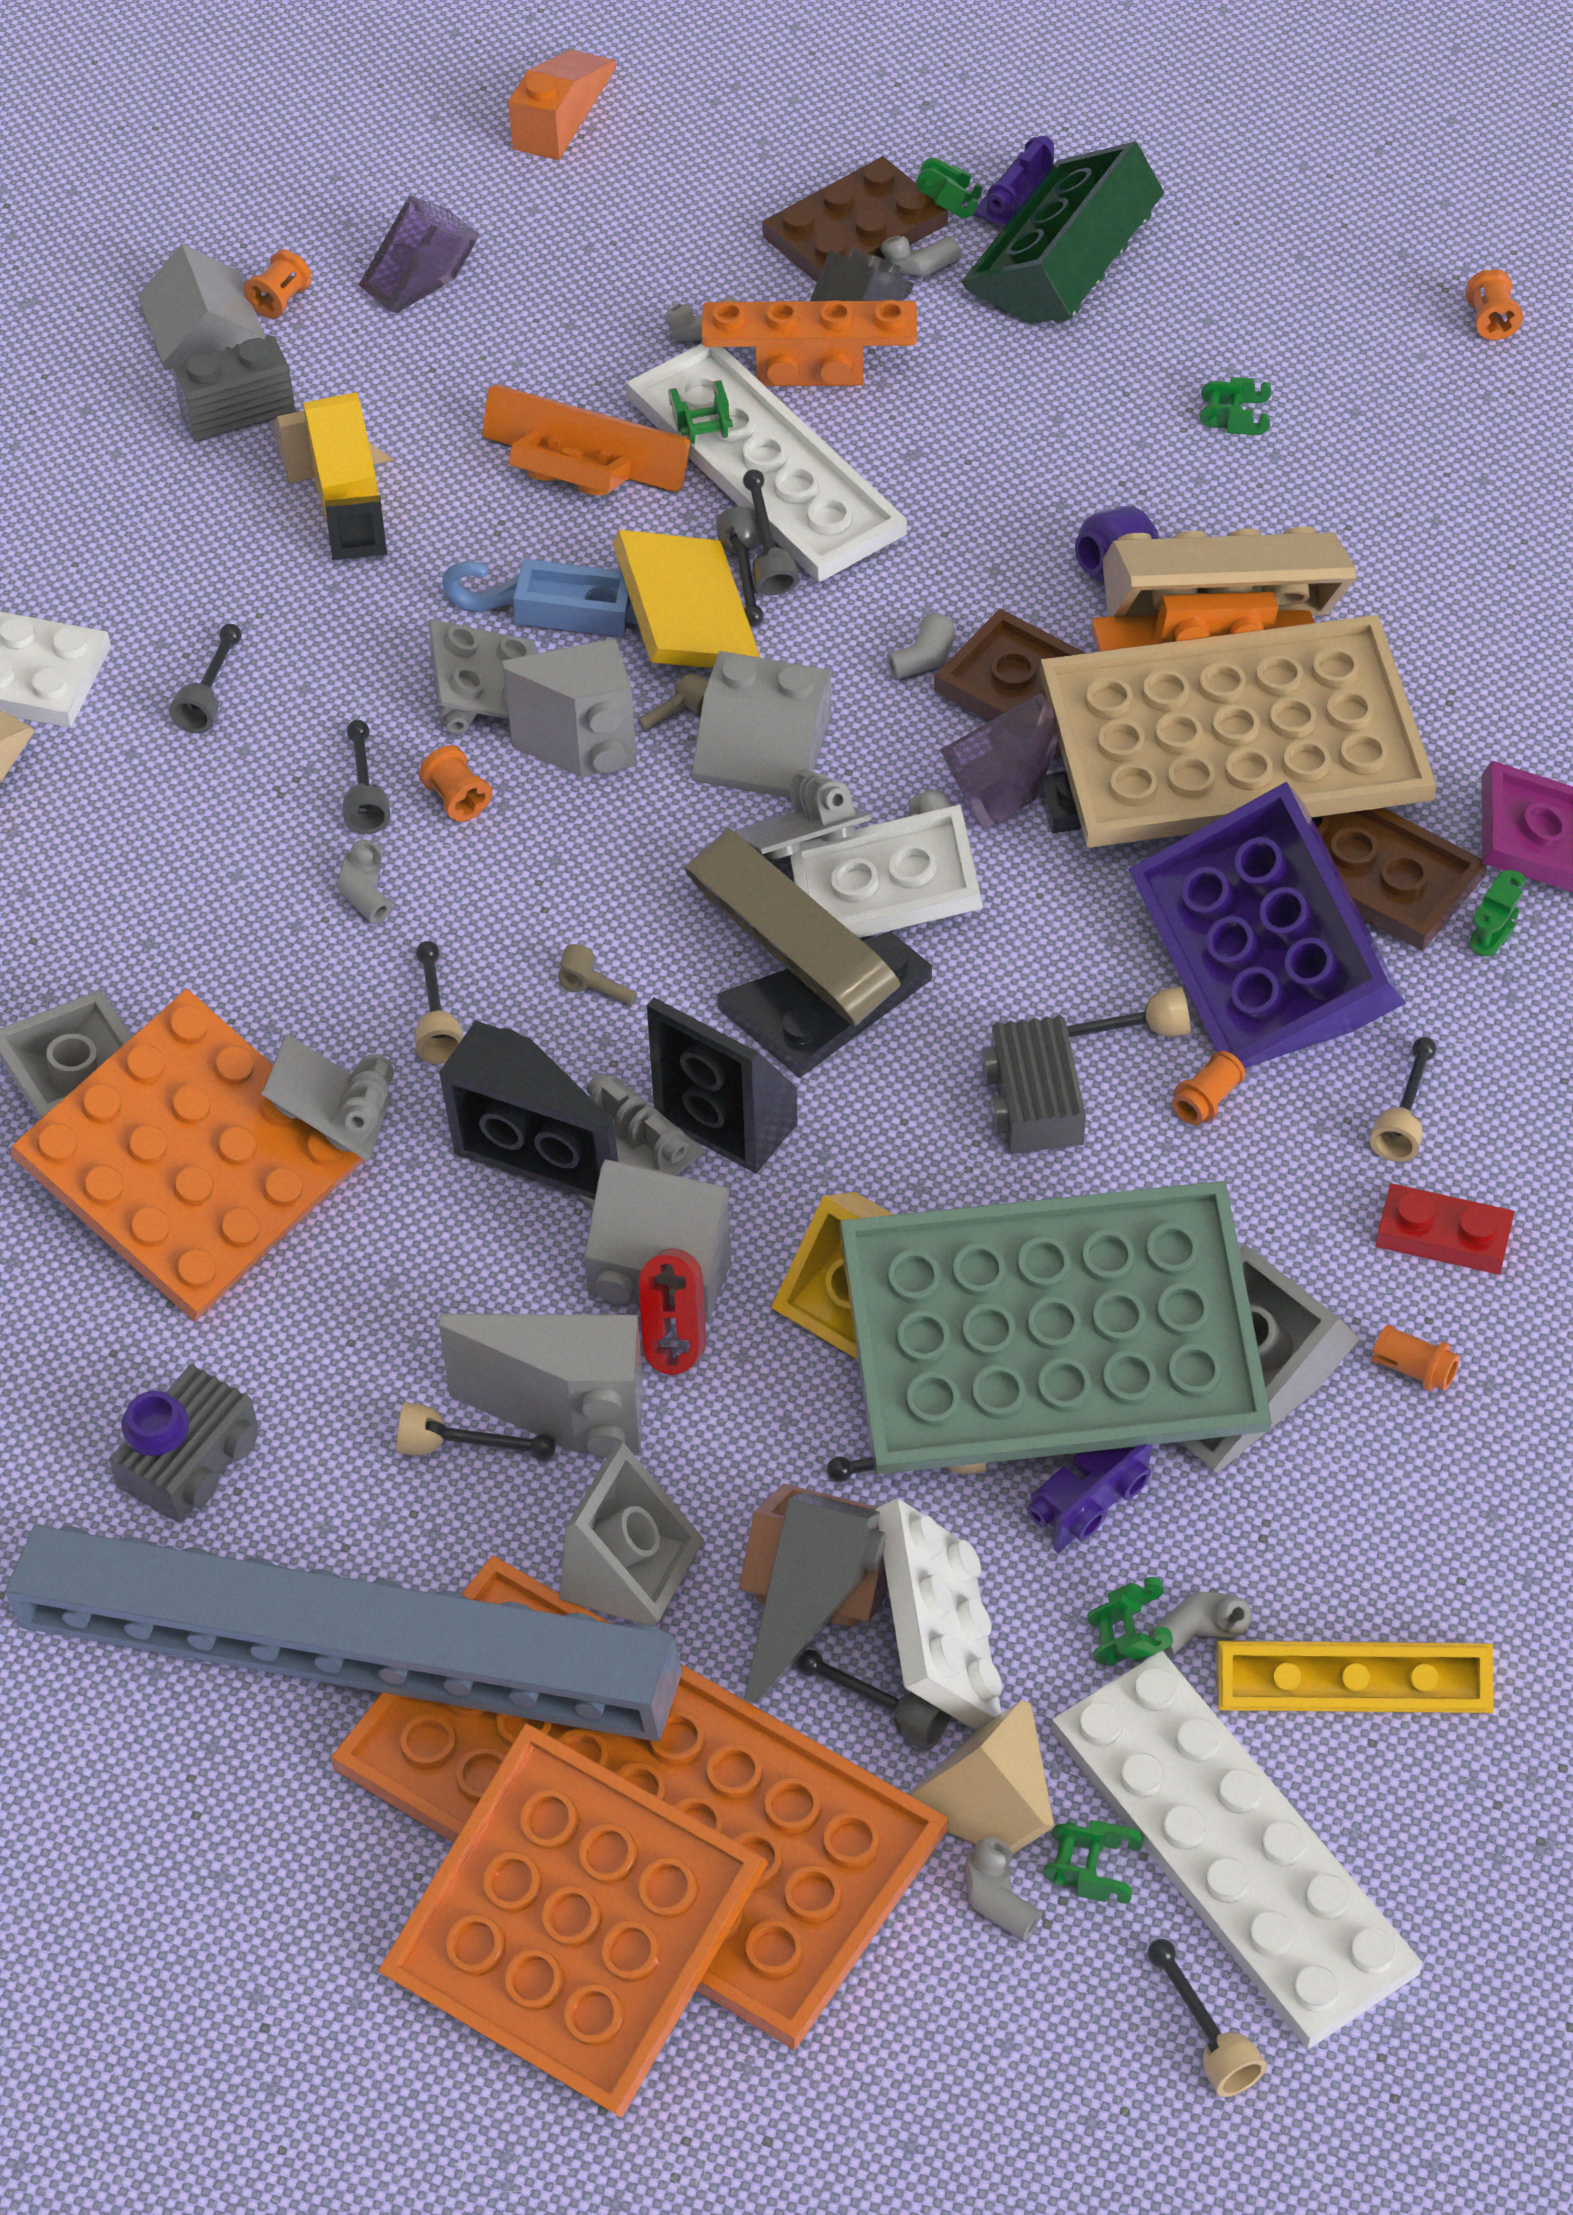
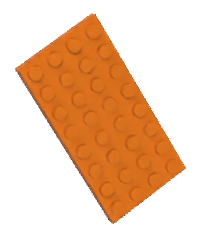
M494 1555L490 1557L461 1594L471 1600L494 1604L517 1602L535 1611L564 1616L569 1613H582L595 1618L599 1622L610 1623L580 1605L560 1600V1593ZM681 1664L682 1674L660 1742L382 1692L331 1756L333 1769L454 1843L525 1723H528L762 1856L768 1862V1865L696 1991L794 2051L948 1831V1817Z

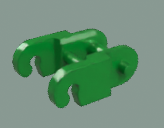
M928 158L922 163L921 172L916 180L917 187L922 193L935 200L934 203L961 218H968L976 212L977 200L981 196L983 187L977 183L974 185L973 191H967L966 188L970 184L971 174L954 164L951 166L938 158ZM963 201L967 202L968 206L964 207L961 205V203Z
M1231 377L1230 382L1214 381L1206 383L1202 387V398L1208 402V406L1204 407L1200 412V420L1204 425L1215 428H1227V433L1261 435L1269 430V415L1261 414L1259 423H1254L1253 411L1243 410L1240 405L1242 402L1263 403L1267 401L1271 396L1270 383L1263 382L1261 384V391L1258 392L1255 391L1254 378Z
M721 380L713 381L715 396L713 407L689 411L687 403L681 402L677 389L672 388L668 390L670 406H672L678 432L681 431L682 436L687 435L690 444H695V435L720 431L723 438H728V428L733 427L732 419H729V402ZM715 415L716 420L693 424V418Z
M1514 870L1501 872L1484 895L1483 902L1473 918L1477 928L1469 940V947L1475 954L1479 956L1494 955L1515 930L1516 923L1512 920L1518 918L1519 909L1516 905L1523 892L1518 887H1523L1526 880L1525 876L1520 872Z
M1145 1578V1588L1135 1583H1128L1108 1593L1109 1602L1099 1605L1087 1614L1088 1623L1099 1628L1101 1646L1093 1652L1094 1660L1097 1663L1113 1666L1126 1658L1139 1662L1172 1645V1632L1165 1627L1155 1628L1153 1630L1154 1638L1147 1634L1135 1633L1133 1615L1141 1612L1143 1605L1159 1598L1164 1593L1163 1583L1159 1578ZM1123 1620L1125 1634L1115 1639L1113 1625Z
M1095 1820L1090 1821L1089 1828L1076 1826L1072 1822L1057 1824L1052 1828V1837L1060 1843L1055 1863H1048L1043 1869V1875L1048 1880L1052 1881L1056 1886L1068 1885L1077 1887V1897L1107 1902L1110 1894L1113 1893L1117 1895V1901L1127 1904L1131 1901L1132 1888L1122 1881L1097 1876L1096 1866L1099 1851L1102 1852L1104 1847L1118 1849L1121 1840L1128 1842L1127 1847L1130 1850H1140L1143 1843V1835L1139 1831ZM1074 1846L1089 1849L1085 1868L1070 1865Z

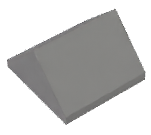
M182 243L138 295L139 304L164 371L171 370L175 361L183 363L185 359H190L197 354L206 352L214 354L216 349L224 351L226 347L234 348L236 344H242L249 339H265L254 307L245 297L243 290L244 282L240 272Z
M99 990L0 1028V1059L40 1120L129 1041L132 1036L103 992Z
M624 1442L613 1447L565 1527L560 1600L639 1624L653 1625L660 1621L702 1545L704 1538Z

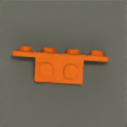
M915 301L705 302L702 308V345L705 347H756L757 379L764 386H863V346H913L917 343V304Z
M498 384L488 389L482 434L487 439L511 445L509 465L527 470V475L531 478L542 481L560 479L576 484V488L579 491L590 495H605L628 479L673 492L683 488L690 449V440L688 438Z
M1274 592L1162 595L1158 615L1095 617L1092 620L1091 632L1097 652L1312 624L1315 622L1312 613L1308 610L1278 611L1279 606Z

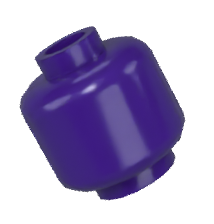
M1120 506L1098 512L1085 519L1079 529L1075 542L1076 558L1085 572L1098 582L1105 583L1102 559L1113 541H1118L1119 537L1131 533H1147L1151 535L1152 539H1159L1158 531L1146 513L1135 506Z

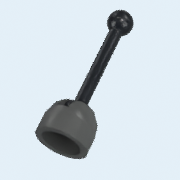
M751 469L744 474L743 484L746 489L751 491L764 551L755 558L752 574L756 590L763 595H779L792 590L798 585V570L791 554L785 549L777 548L774 545L761 489L765 483V478L761 471Z
M742 506L733 507L723 511L717 517V534L724 550L738 555L745 600L744 611L750 627H756L763 621L764 614L762 609L756 605L748 551L754 550L759 545L761 534L755 510Z
M225 624L220 629L219 637L221 642L201 683L194 682L184 685L176 693L169 707L172 721L187 732L204 733L208 731L218 714L219 702L214 696L211 687L231 646L238 644L241 640V630L235 624Z
M353 720L347 726V736L354 743L358 784L351 787L344 796L343 816L344 822L350 830L360 834H371L382 830L388 825L391 817L389 800L381 787L369 784L365 740L369 736V727L362 720ZM358 809H366V812L358 811Z
M805 1650L796 1662L798 1670L803 1675L811 1677L818 1674L894 1711V1722L898 1734L908 1742L926 1751L931 1750L938 1743L949 1723L951 1715L916 1694L908 1692L898 1699L823 1662L821 1654L816 1650Z

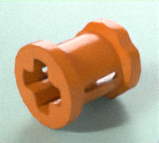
M286 249L278 250L271 256L270 266L261 275H254L245 283L243 289L245 297L253 305L254 310L262 316L270 319L278 318L286 311L287 301L295 293L303 292L311 285V271L307 263L297 254Z
M1500 269L1482 270L1473 275L1467 282V289L1465 291L1467 302L1477 312L1475 316L1476 329L1480 336L1488 340H1500L1509 337L1520 328L1523 322L1522 309L1511 297L1512 281L1509 275ZM1482 287L1486 293L1484 296H1482L1480 291ZM1506 313L1507 316L1506 321H1504L1502 314Z
M448 745L434 750L425 758L418 772L419 780L428 790L436 791L444 801V811L450 818L455 819L457 822L468 821L478 816L490 803L493 795L492 787L486 780L475 776L467 767V756L458 746Z

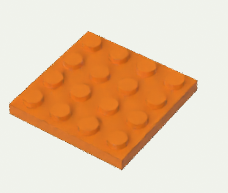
M187 988L11 1146L10 1156L194 1322L365 1161V1159L353 1152H345L336 1148L327 1140L322 1132L303 1120L290 1118L276 1109L271 1100L261 1095L273 1064Z
M525 1723L378 1972L622 2118L767 1867L768 1862L757 1853Z

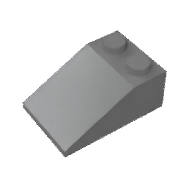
M1243 1243L1239 1248L1272 1419L1271 1429L1322 1386L1360 1339L1338 1316ZM1266 1432L1181 1441L1180 1443L1218 1473Z
M440 1314L439 1330L450 1397L535 1435L547 1434L554 1439L555 1444L573 1452H590L597 1456L608 1457L614 1446L624 1442L632 1453H640L643 1375L638 1315Z

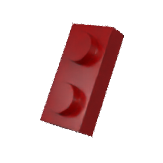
M1390 1183L1375 1247L1500 1275L1515 1211Z

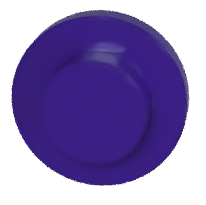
M149 1391L138 1395L130 1402L123 1415L121 1428L124 1439L131 1449L143 1455L156 1456L174 1450L184 1441L189 1430V1420L184 1406L177 1399L165 1392Z

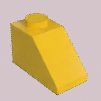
M357 392L303 403L314 479L326 522L325 501L378 495L376 474Z

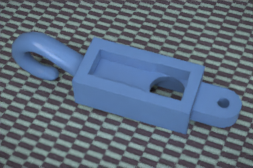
M523 559L518 576L499 587L484 592H473L464 588L459 582L460 579L465 576L483 578L488 574V567L476 561H463L447 569L442 580L446 596L454 605L464 610L473 612L487 611L514 604V624L625 638L627 624H638L620 570Z

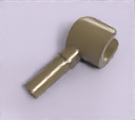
M697 674L685 675L678 683L673 697L637 718L641 728L645 731L674 713H679L686 707L698 716H701L704 693L708 681Z
M578 944L566 946L560 962L561 969L558 975L560 984L565 990L569 992H582L589 987L630 1006L633 1005L638 993L604 977L599 972L593 971L596 958L590 949Z

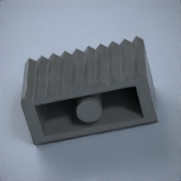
M267 335L265 339H249L242 344H236L234 348L226 347L224 351L216 349L214 354L207 352L197 354L190 359H185L183 363L175 361L172 365L180 413L193 441L296 411L293 386L289 373L290 368L274 336Z
M1061 1015L1053 1019L1046 1016L1042 1020L1034 1017L1029 1022L1021 1019L1017 1023L1010 1020L1005 1024L997 1022L992 1025L991 1047L981 1049L982 1071L986 1085H997L999 1096L991 1097L993 1127L996 1134L1006 1133L1009 1152L1017 1153L1084 1145L1086 1113L1065 1018Z
M189 1364L165 1392L177 1399L187 1412L189 1430L184 1441L177 1448L166 1454L149 1456L134 1451L124 1440L109 1458L116 1487L177 1522L184 1521L186 1514L191 1512L193 1507L201 1508L210 1500L218 1484V1475L224 1473L226 1466L232 1464L233 1459L237 1461L243 1459L252 1449L258 1435V1424L252 1399L246 1393L241 1394L236 1387L231 1388L225 1381L220 1382L215 1375L210 1376L205 1370H199L194 1364Z

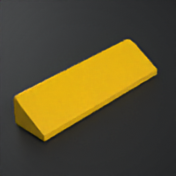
M1215 1640L1218 1710L1494 1713L1493 1644Z

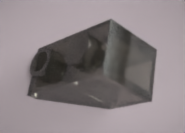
M853 247L849 256L830 250L810 301H904L911 293L915 283L898 276L901 266L873 254H868Z

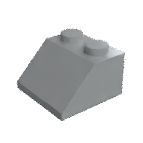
M616 638L502 661L510 740L513 748L579 777L610 773L619 769L637 766L632 687Z
M719 651L704 693L692 769V781L791 798L789 793L791 777L803 769L814 771L831 720V670Z
M605 1159L600 1171L584 1256L588 1293L599 1295L604 1300L616 1304L628 1302L640 1305L639 1278L644 1265L661 1251L668 1249L684 1250L692 1255L700 1265L703 1275L705 1321L709 1322L731 1263L728 1188ZM668 1264L666 1270L656 1276L657 1284H666L668 1286L670 1306L675 1305V1291L686 1284L685 1277L674 1275L672 1265Z

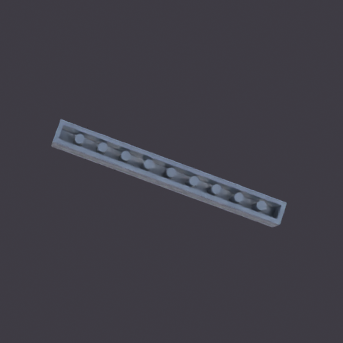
M34 1525L4 1591L19 1625L23 1629L660 1742L682 1674L674 1634L664 1633L651 1625L635 1624L628 1627L599 1622L595 1618L582 1613H569L564 1616L535 1611L517 1602L494 1604L471 1600L453 1591L445 1590L430 1593L407 1589L389 1580L366 1582L342 1578L324 1569H312L307 1572L278 1567L260 1558H249L243 1561L214 1556L212 1553L196 1547L179 1550L155 1546L137 1537H124L120 1540L91 1535L87 1531L73 1526H64L56 1529Z

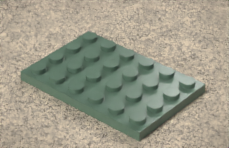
M1226 1180L840 1221L839 1232L875 1475L1135 1447L1144 1444L1154 1445L1268 1432L1272 1419Z

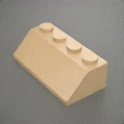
M1308 526L1291 528L1284 531L1283 534L1262 535L1260 530L1251 528L1236 530L1223 537H1207L1203 531H1185L1176 534L1171 539H1152L1151 535L1147 533H1131L1119 537L1118 541H1113L1102 559L1108 617L1158 615L1162 595L1274 592L1279 606L1278 611L1308 610L1312 613V616L1328 615L1357 578L1356 568L1335 532L1316 533L1315 528Z

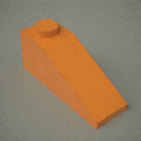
M569 49L529 69L508 101L513 150L560 160L616 69V60Z

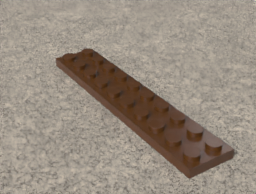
M1000 608L934 675V691L1063 760L1040 676L1041 659L1086 653ZM1386 808L1311 817L1363 920L1421 951L1427 947L1485 877L1487 865L1482 864V858Z

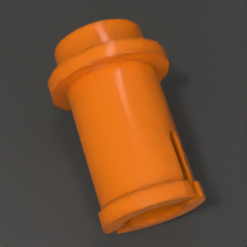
M1227 1051L1215 1052L1191 1080L1181 1081L1176 1086L1172 1107L1177 1116L1190 1125H1199L1201 1122L1207 1123L1212 1121L1218 1113V1104L1236 1085H1239L1244 1080L1246 1073L1243 1064L1237 1057Z
M1387 1324L1379 1334L1372 1357V1362L1377 1365H1384L1422 1381L1424 1390L1429 1392L1433 1391L1436 1387L1446 1391L1451 1385L1460 1363V1355L1451 1352V1345L1443 1341L1437 1346L1398 1330L1390 1324Z

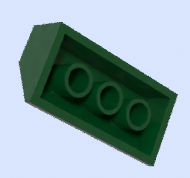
M1137 141L1057 160L961 282L965 289L1029 324L1049 320L1060 323L1075 316L1081 309L1080 303L1089 291L1105 278V270L1115 257L1122 254L1128 248V240L1139 226L1150 219L1152 215L1151 210L1165 193Z

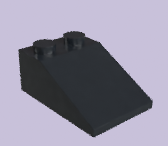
M653 997L646 1006L654 1108L692 1140L757 1174L798 1124L797 1087L759 1052Z
M476 1020L439 1071L454 1154L577 1196L582 1195L595 1200L604 1160L619 1162L613 1119L530 1038L522 1036L512 1029L498 1028Z

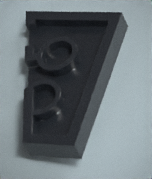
M891 931L863 941L889 966L901 985L855 1027L842 1018L788 969L718 993V1009L798 1078H801L932 980V965Z

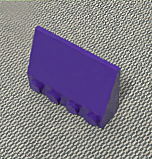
M1287 781L1128 869L1216 1051L1219 1053L1222 1050L1233 1054L1243 1064L1244 1068L1351 1033L1406 1004L1306 806Z

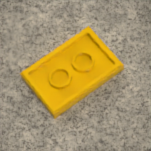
M618 530L612 544L651 663L713 668L719 651L761 658L720 540Z

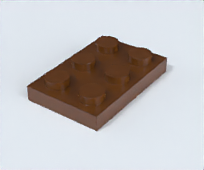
M882 156L763 220L762 232L763 238L823 289L828 291L883 261L885 256L881 251V245L886 239L894 236H904L908 239L910 246L948 225V210L934 203L935 200L919 190L916 182Z

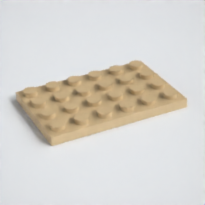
M1379 615L1041 659L1040 676L1087 848L1192 834L1286 781L1304 803L1311 817L1428 802L1435 799L1437 784Z

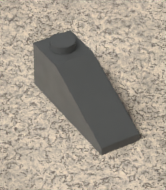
M804 1492L789 1498L744 1700L757 1703L770 1694L865 1579L867 1570L877 1571L886 1539V1532L876 1530L880 1515L879 1511Z

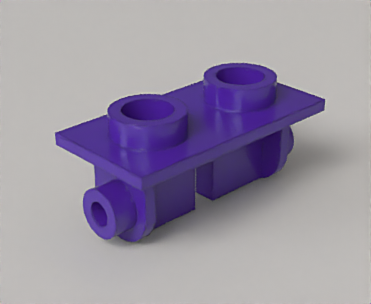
M1043 135L1029 139L1025 144L1024 152H1021L1001 178L992 184L988 194L979 203L973 215L1005 227L1054 165L1053 141Z
M1144 1444L1137 1447L1078 1453L1073 1457L1072 1464L1087 1476L1083 1481L1063 1466L1031 1494L1032 1503L1026 1508L1027 1513L1038 1526L1045 1527L1050 1523L1056 1528L1053 1548L1055 1552L1059 1554L1075 1538L1079 1541L1088 1539L1104 1521L1107 1514L1106 1510L1119 1498L1122 1497L1127 1501L1141 1491L1151 1476L1149 1462L1152 1445Z

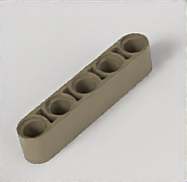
M727 828L684 866V870L693 883L714 905L852 1026L858 1025L900 987L901 984L898 978L879 955L732 829Z

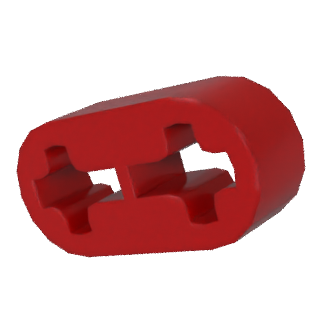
M668 1249L661 1251L650 1259L640 1272L639 1297L642 1347L645 1358L652 1368L663 1374L677 1375L684 1373L696 1364L705 1351L703 1275L696 1259L684 1250ZM668 1264L672 1265L674 1275L685 1277L686 1284L675 1291V1305L670 1306L668 1286L666 1284H657L656 1276L665 1271ZM671 1318L676 1319L678 1339L688 1340L690 1346L679 1354L678 1359L673 1358L671 1348L661 1347L660 1340L670 1333Z

